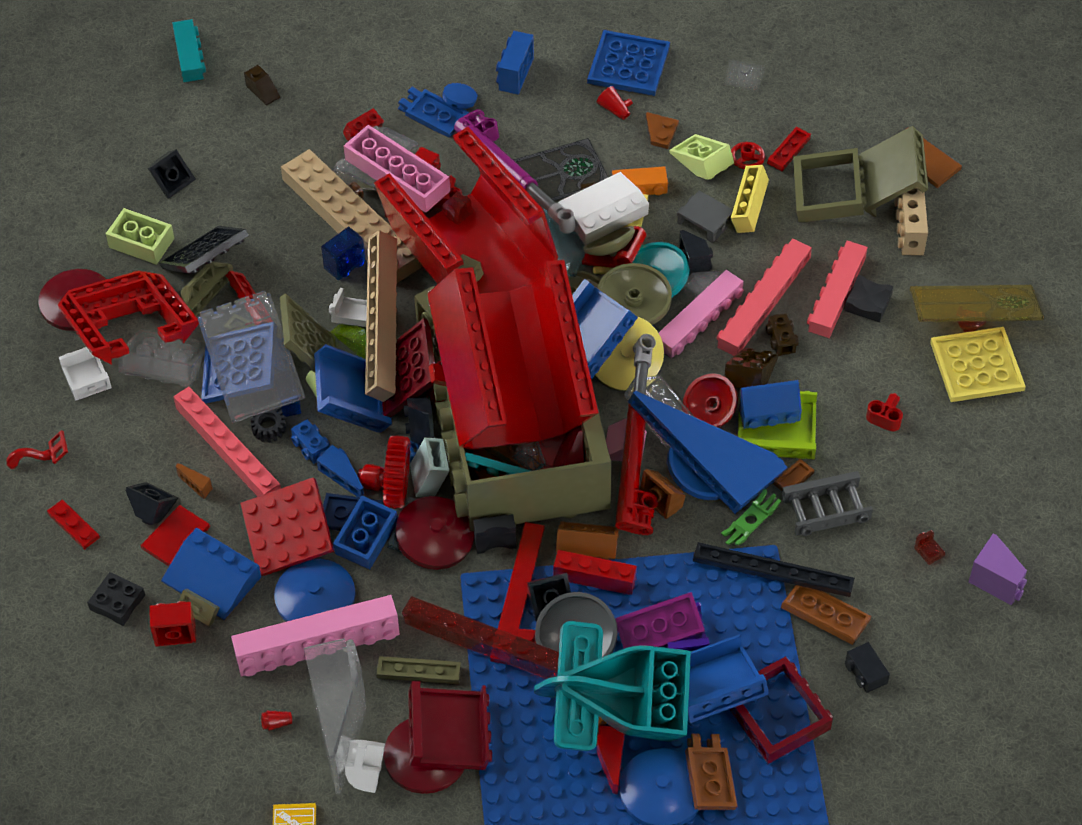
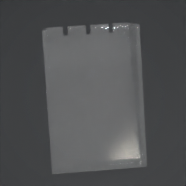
M266 291L253 294L254 299L251 300L249 296L235 300L236 305L233 306L231 302L217 306V311L215 312L213 308L200 312L201 316L197 317L232 423L306 398L291 352L284 346L283 328L270 293L266 294Z
M345 638L304 648L312 682L311 692L336 796L342 795L347 779L345 765L347 763L350 741L359 739L367 713L362 670L356 646L352 639L345 641Z

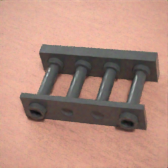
M855 471L783 487V503H792L799 521L795 525V535L807 536L815 531L856 522L865 523L870 520L873 508L872 506L863 508L856 490L860 482L859 472ZM848 491L855 510L844 512L837 492ZM830 495L837 514L825 516L819 496ZM811 499L818 518L806 520L800 500Z

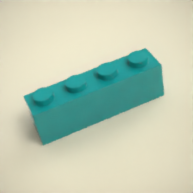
M193 19L172 22L183 82L204 79L203 73L206 72L205 63L201 62V60H204L203 52L198 50V48H201L200 38H196V36H199L198 27L194 26Z

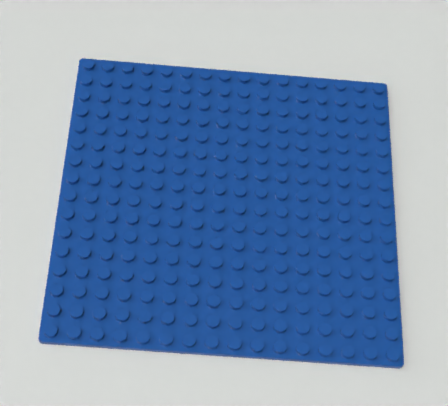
M776 545L730 549L780 561ZM695 552L611 560L637 566L636 581L632 595L569 582L571 592L588 593L599 598L609 607L614 618L692 592L695 603H701L702 620L710 645L740 634L742 646L757 671L786 656L790 662L796 665L801 676L790 612L781 608L782 602L787 597L784 582L693 562ZM554 565L535 567L532 581L553 576ZM513 569L461 574L471 691L480 692L482 686L486 685V693L489 694L490 698L487 712H490L488 731H491L489 749L492 750V761L488 762L485 770H479L484 825H642L634 820L625 810L620 799L619 786L618 794H613L598 758L597 746L590 751L561 749L555 745L556 698L536 695L534 693V686L548 678L557 677L558 670L547 663L538 647L537 652L516 650L515 645L511 665L490 661ZM527 598L520 629L535 630L537 622ZM619 632L613 653L624 649ZM784 672L766 680L769 695L743 704L772 745L810 726L806 701ZM729 709L692 723L688 719L687 735L671 742L628 734L624 735L620 778L626 765L642 752L663 748L675 750L686 755L687 739L691 738V734H700L701 747H707L706 740L711 739V734L720 735L721 748H727L737 808L735 810H699L684 825H829L813 740L767 764Z

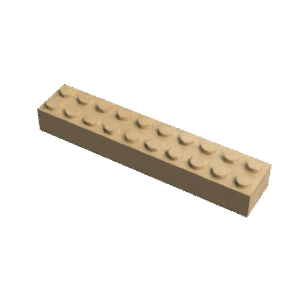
M310 149L281 166L283 181L367 262L369 237L380 230L397 238L396 284L421 268V263L392 230L391 226L361 197L356 195Z

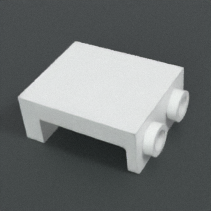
M340 288L338 293L334 295L333 304L330 303L329 306L331 322L366 327L367 300L344 297V288Z
M87 347L59 357L62 370L75 401L112 388L108 374L105 372L100 359L93 356Z

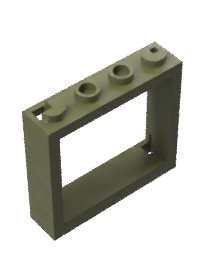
M858 148L793 156L796 210L799 222L864 215L863 206H866L867 203L866 196H862V193H866L865 183H861V180L865 178L864 170L860 169V166H863V157L859 155ZM853 163L856 200L805 206L803 170Z

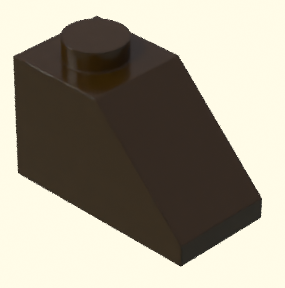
M259 65L244 72L246 87L266 106L280 98V94L271 78Z

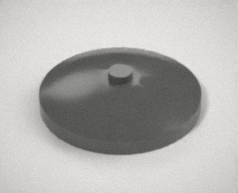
M583 592L566 593L553 599L540 613L535 629L536 644L543 658L553 668L558 670L560 629L568 621L599 625L603 630L602 657L613 653L618 636L617 623L609 607L599 598Z

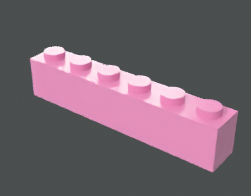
M725 270L659 332L663 342L664 354L671 359L676 354H681L686 344L692 343L700 331L704 332L712 320H717L720 312L724 309L727 310L735 298L739 299L742 296L744 281L728 270Z

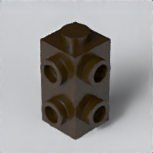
M787 313L769 316L768 324H766V333L771 335L772 338L770 340L771 348L776 351L778 356L796 353V346H799L798 336L793 333V321L789 320Z

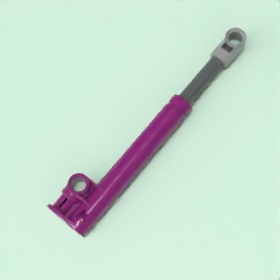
M476 109L456 121L454 130L458 133L469 127L531 197L548 212L549 217L559 225L561 232L571 233L575 230L574 212L571 209H565L559 203H555L538 187V183L494 143L499 138L498 125L494 118L485 117L482 110Z

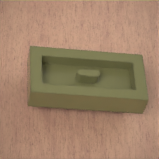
M184 589L179 601L191 602L195 619L207 626H211L214 623L220 608L219 606L189 589Z

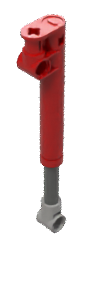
M643 334L633 346L635 353L634 366L636 367L633 392L638 391L644 395L646 394L648 368L651 366L652 350L656 345L654 337L650 334ZM628 403L615 527L639 535H651L653 533L651 519L654 517V509L658 504V499L650 492L639 490L646 420Z

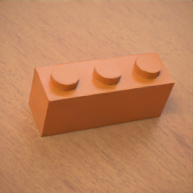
M665 166L612 170V176L621 172L640 189L642 194L662 195L668 192Z

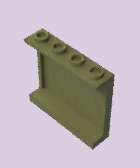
M913 126L859 154L863 157V166H860V168L864 170L865 178L861 182L865 183L866 193H862V195L866 196L867 203L863 208L865 212L873 217H877V207L914 188H917L922 193L928 190L923 135Z

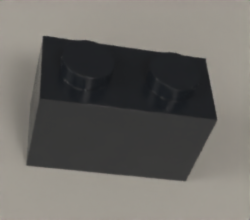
M869 642L847 651L845 666L849 672L854 673L857 685L863 688L866 693L888 684L890 673Z

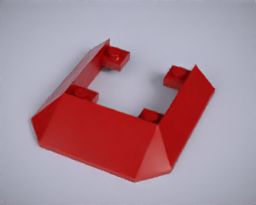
M135 271L68 290L58 303V308L91 354L111 365L113 358L129 354V347L122 338L106 342L98 329L107 326L108 320L139 311L143 315L158 311L167 323V325L157 327L158 335L164 343L180 339L184 344L199 325L198 318L162 274Z

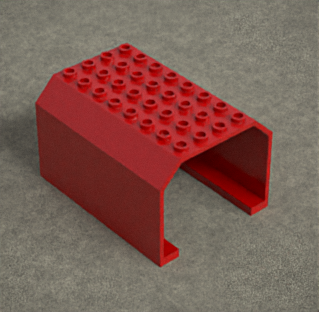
M469 127L453 135V138L479 168L481 175L471 194L428 219L390 173L374 182L392 230L437 284L454 269L464 264L463 259L460 257L462 254L479 261L484 274L477 281L479 294L511 291L530 285L545 273L543 264L546 261H556L558 259L544 210Z
M564 260L546 261L543 264L545 273L530 285L511 291L479 294L474 268L454 269L427 294L459 447L473 450L545 441L570 433L598 414Z

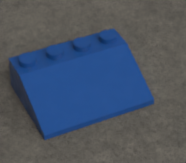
M195 528L181 545L161 582L181 594L184 589H189L219 606L220 608L216 616L225 620L259 581L261 572L258 564L200 529Z

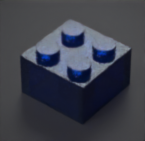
M349 226L321 246L324 269L338 281L343 277L349 276L352 270L361 267L366 261L364 239Z

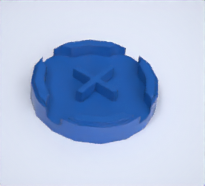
M461 83L448 84L444 87L442 95L448 105H457L456 108L459 109L473 107L478 96L473 88Z

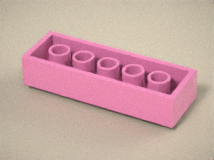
M370 125L363 128L344 145L346 161L375 180H379L390 173L414 203L424 212L429 211L450 192L449 176Z

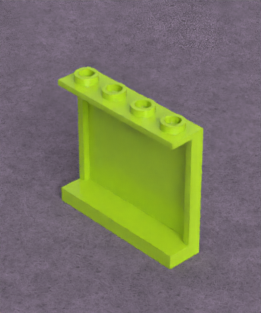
M800 391L801 418L800 421L794 423L744 429L739 412L738 437L773 452L777 457L815 459L817 392Z

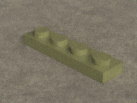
M379 656L377 678L459 684L461 662Z

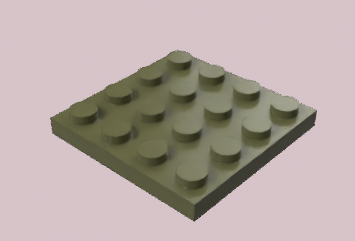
M285 293L280 297L284 346L289 351L292 350L300 361L306 362L311 370L315 372L314 353L325 344L336 348L335 336Z

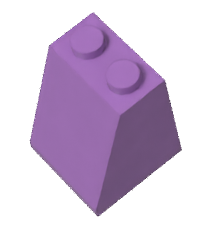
M993 533L973 563L969 583L1012 605L1015 599L1019 601L1024 593L1023 588L1027 583V579H1025L1027 570L1000 538Z

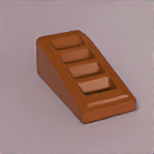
M177 463L176 470L179 478L200 497L205 499L213 489L210 478Z

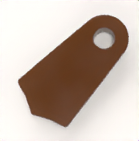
M353 181L348 184L356 195L362 199L364 198V192L356 182Z

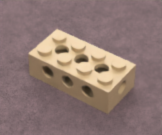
M914 188L895 198V206H898V209H896V220H899V223H897V234H900V237H898V248H901L902 255H924L928 236L925 192L922 193L917 188Z

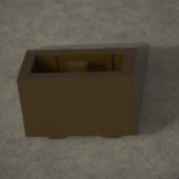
M744 348L725 364V377L736 388L766 385L775 367L778 355L773 354L771 351L756 352L752 348Z

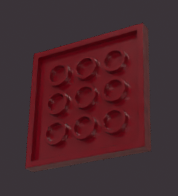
M423 318L397 339L396 392L389 399L382 402L384 416L392 418L405 405H408L407 398L419 397L433 386L429 366L435 363L431 329L427 319Z

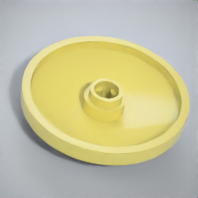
M638 317L622 341L612 351L610 357L600 367L595 376L603 384L616 390H633L636 370L633 346L643 334L652 335L656 341V345L652 350L651 366L648 368L647 384L658 374L663 363L664 347L659 333L648 321Z

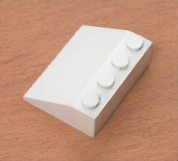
M621 172L558 202L565 209H571L574 212L575 231L584 245L648 215L649 202L640 189Z

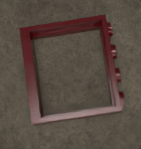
M786 656L759 670L758 673L760 675L763 674L766 680L784 672L819 721L772 745L743 704L729 709L767 764L826 733L832 727V714L828 709L825 710L819 696L816 693L813 694L807 680L799 675L796 665L790 662Z

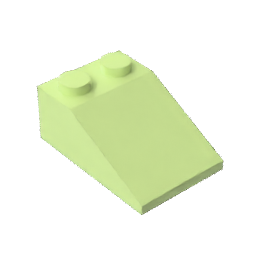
M697 134L669 150L670 154L696 176L707 180L714 178L716 174L727 170L729 166L734 164L729 144Z

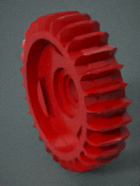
M391 436L388 441L384 464L383 502L385 506L390 508H403L406 503L411 452L410 439L408 437Z

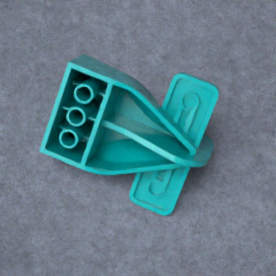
M568 621L561 626L558 675L534 686V693L536 695L556 698L554 743L558 748L579 751L594 749L597 744L599 717L617 731L632 736L671 742L687 735L691 651L654 646H632L602 657L603 630L599 625Z

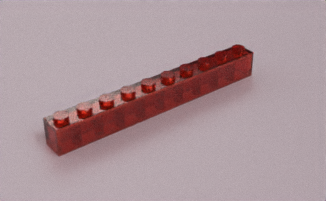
M413 596L410 597L402 611L405 623L418 630L483 655L493 656L500 659L501 662L546 679L557 677L559 652Z

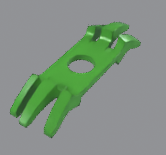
M764 489L758 499L728 529L721 532L723 536H728L736 529L735 533L725 543L727 545L734 542L735 545L744 543L749 535L769 515L773 514L781 500L777 499L771 506L776 498V495L773 494L760 506L767 494V490ZM747 516H754L757 521L754 524H749L745 521V518Z

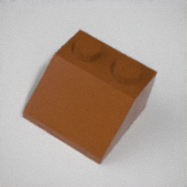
M650 469L644 470L640 490L650 492L657 497L658 504L655 510L665 519H668L683 507L686 495L659 472Z

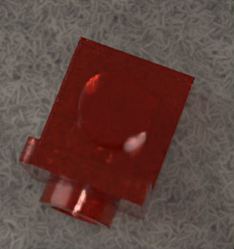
M933 530L919 534L914 547L928 565L945 556V551L933 539Z

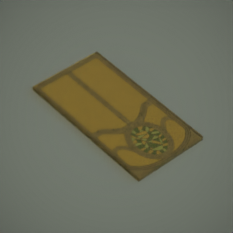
M1032 285L910 286L919 322L1034 321L1044 319Z

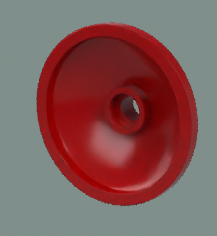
M706 374L700 376L689 385L684 394L683 411L719 428L725 425L735 413L738 403L736 388L730 380L722 375Z

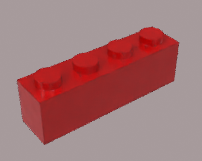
M558 550L553 566V576L567 573L570 583L628 595L633 593L637 572L636 565Z

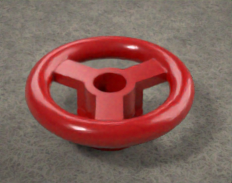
M741 142L731 149L734 165L741 169L751 165H762L765 160L764 150L753 142ZM741 148V157L737 160L735 153ZM755 149L759 152L760 155L755 154ZM746 160H757L754 164H743Z

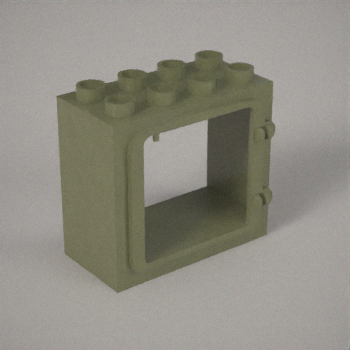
M433 384L436 401H440L435 402L438 425H441L443 431L441 432V439L444 441L449 461L448 474L450 485L454 486L455 490L454 503L457 518L467 516L471 532L474 531V520L483 517L491 518L503 514H513L516 526L525 522L558 517L573 518L577 514L611 509V460L599 413L579 426L583 431L584 463L474 480L472 469L468 468L465 453H468L466 448L459 447L447 387Z

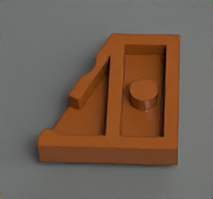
M647 112L646 120L651 145L668 149L679 125V120Z

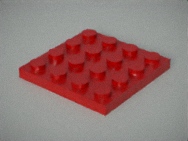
M314 477L240 503L254 562L259 565L261 576L334 552L317 481Z

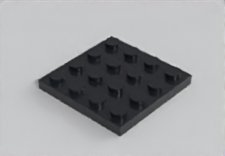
M217 226L160 261L159 264L162 269L193 274L199 270V266L214 261V257L218 254L223 255L230 250L231 246L243 243L245 241L244 238L249 236L246 229Z

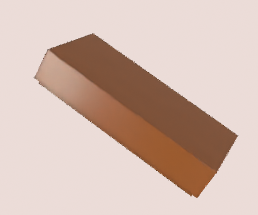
M799 459L780 475L773 484L782 491L783 487L803 483L814 474L815 470Z

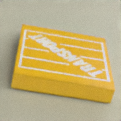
M316 803L273 805V825H316Z

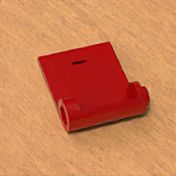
M633 226L635 229L634 236L615 256L586 254L582 260V265L614 268L619 265L633 263L647 236L645 230L639 226Z

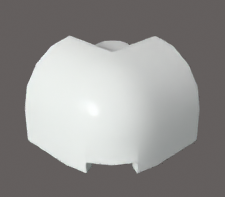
M367 740L350 741L345 775L348 782L354 788L372 793L376 792L385 743Z

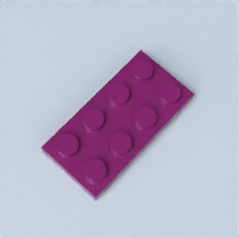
M692 592L615 618L624 649L632 646L662 647L667 645L668 642L679 641L705 632Z

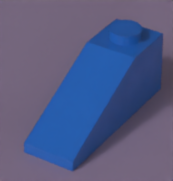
M331 445L317 459L318 470L356 497L364 496L363 487L347 454L341 448L338 449Z

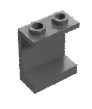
M699 190L689 198L688 203L684 207L681 206L679 208L677 223L681 225L685 219L707 231V240L714 243L733 223L731 220L733 209Z

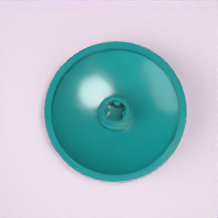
M653 242L642 245L633 263L651 266L661 272L670 284L672 297L684 287L689 276V265L685 254L677 246L670 243Z

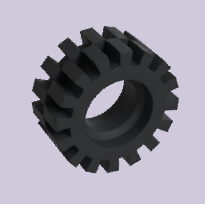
M266 406L262 407L263 411L258 409L257 414L253 413V418L251 417L250 420L253 435L258 440L261 438L262 442H265V439L268 442H271V439L277 441V436L281 438L283 436L282 433L285 434L286 421L283 412L279 411L276 407L273 410L272 406H269V409H266ZM271 420L276 423L271 428L261 427L265 421Z

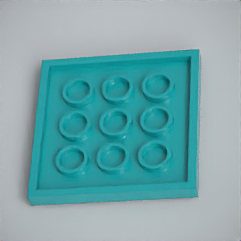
M465 453L469 469L480 471L481 468L486 469L487 473L499 477V474L511 475L530 471L471 453Z

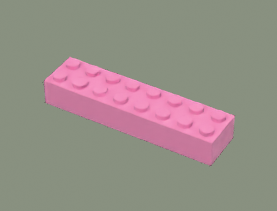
M392 595L233 635L231 638L240 675L253 676L260 671H272L283 665L292 666L298 661H311L317 656L333 655L337 651L344 649L352 650L359 645H372L378 640H391L400 635L398 615Z

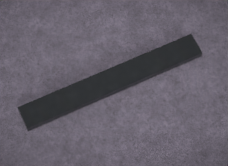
M699 542L693 556V562L846 597H851L855 580L854 577Z

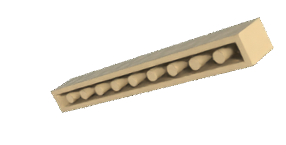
M379 230L368 238L365 394L384 402L396 392V282L398 248L397 238Z

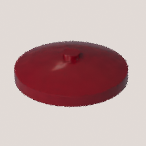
M72 269L55 275L43 286L39 295L38 304L43 318L50 325L58 329L75 331L58 308V303L68 290L107 279L101 274L88 269Z
M438 496L422 497L409 503L399 514L395 527L396 542L403 555L418 566L434 570L450 568L460 563L469 554L475 538L474 531H470L468 517L457 518L454 501Z
M409 719L396 726L386 740L383 754L386 770L396 784L408 791L428 794L444 790L456 782L464 769L410 766Z

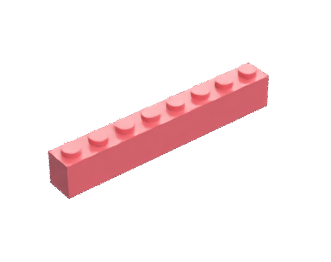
M793 238L789 244L784 245L780 256L775 257L771 268L766 269L762 280L757 281L753 292L748 293L744 304L739 305L735 316L731 317L726 324V328L718 333L719 349L733 356L744 349L809 261L812 247Z
M190 387L173 396L176 409L257 497L281 489L280 483Z

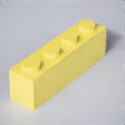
M763 165L745 167L731 215V220L737 233L755 231L769 181Z

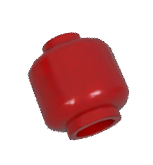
M373 464L364 465L357 474L362 487L373 491L383 488L384 468Z

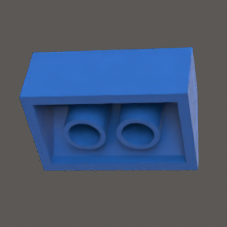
M798 380L741 388L739 412L744 429L800 421L802 409Z

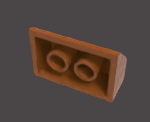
M561 521L557 531L556 553L558 550L600 557L606 560L615 559L620 529L615 526Z

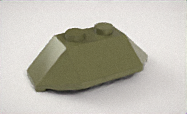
M212 261L206 264L182 288L181 298L195 316L229 282L226 275L229 271H233V266L230 263Z

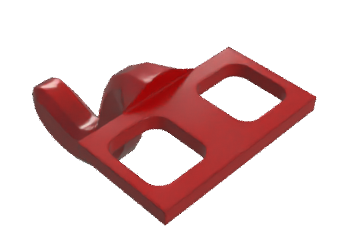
M61 430L48 442L50 449L46 451L32 448L14 450L7 457L6 464L8 468H16L23 457H31L43 461L52 459L53 464H56L68 453L64 431ZM60 436V441L53 446L54 441ZM63 447V452L56 458V453Z

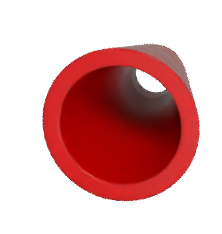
M614 86L605 89L596 101L597 104L622 120L629 117L630 112L627 107L633 104L631 99L623 101Z

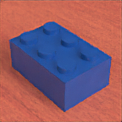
M513 31L512 36L507 39L506 49L502 51L501 62L498 61L496 66V72H498L496 83L499 84L500 91L519 95L534 59V35Z
M361 496L333 543L335 554L370 570L396 526L398 519L397 511Z

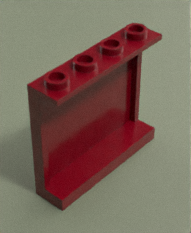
M420 681L411 682L408 690L410 766L486 769L488 762L492 761V750L489 749L491 731H488L490 712H487L490 698L489 694L486 693V685H483L479 692L420 688Z

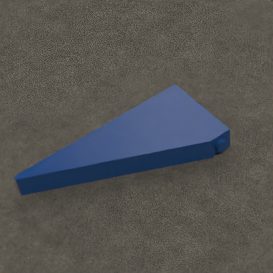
M638 391L633 392L628 400V403L735 514L764 489L769 487L788 468L784 461L773 452Z

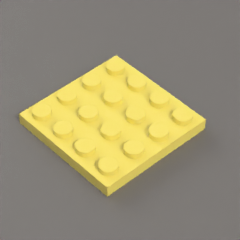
M1004 327L931 338L930 343L950 402L1025 391L1026 386Z

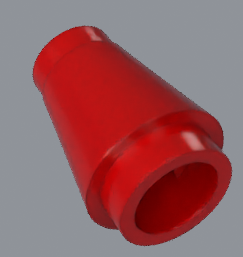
M266 710L265 713H261L263 730L268 729L270 731L292 724L291 712Z

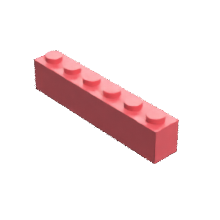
M846 241L845 246L840 247L838 252L839 259L834 260L832 265L833 272L827 275L825 282L827 285L821 288L819 295L821 298L815 301L814 313L809 314L807 320L809 325L808 332L830 338L864 264L868 247L851 241Z

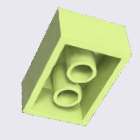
M123 208L106 232L109 248L156 265L174 240L171 224Z

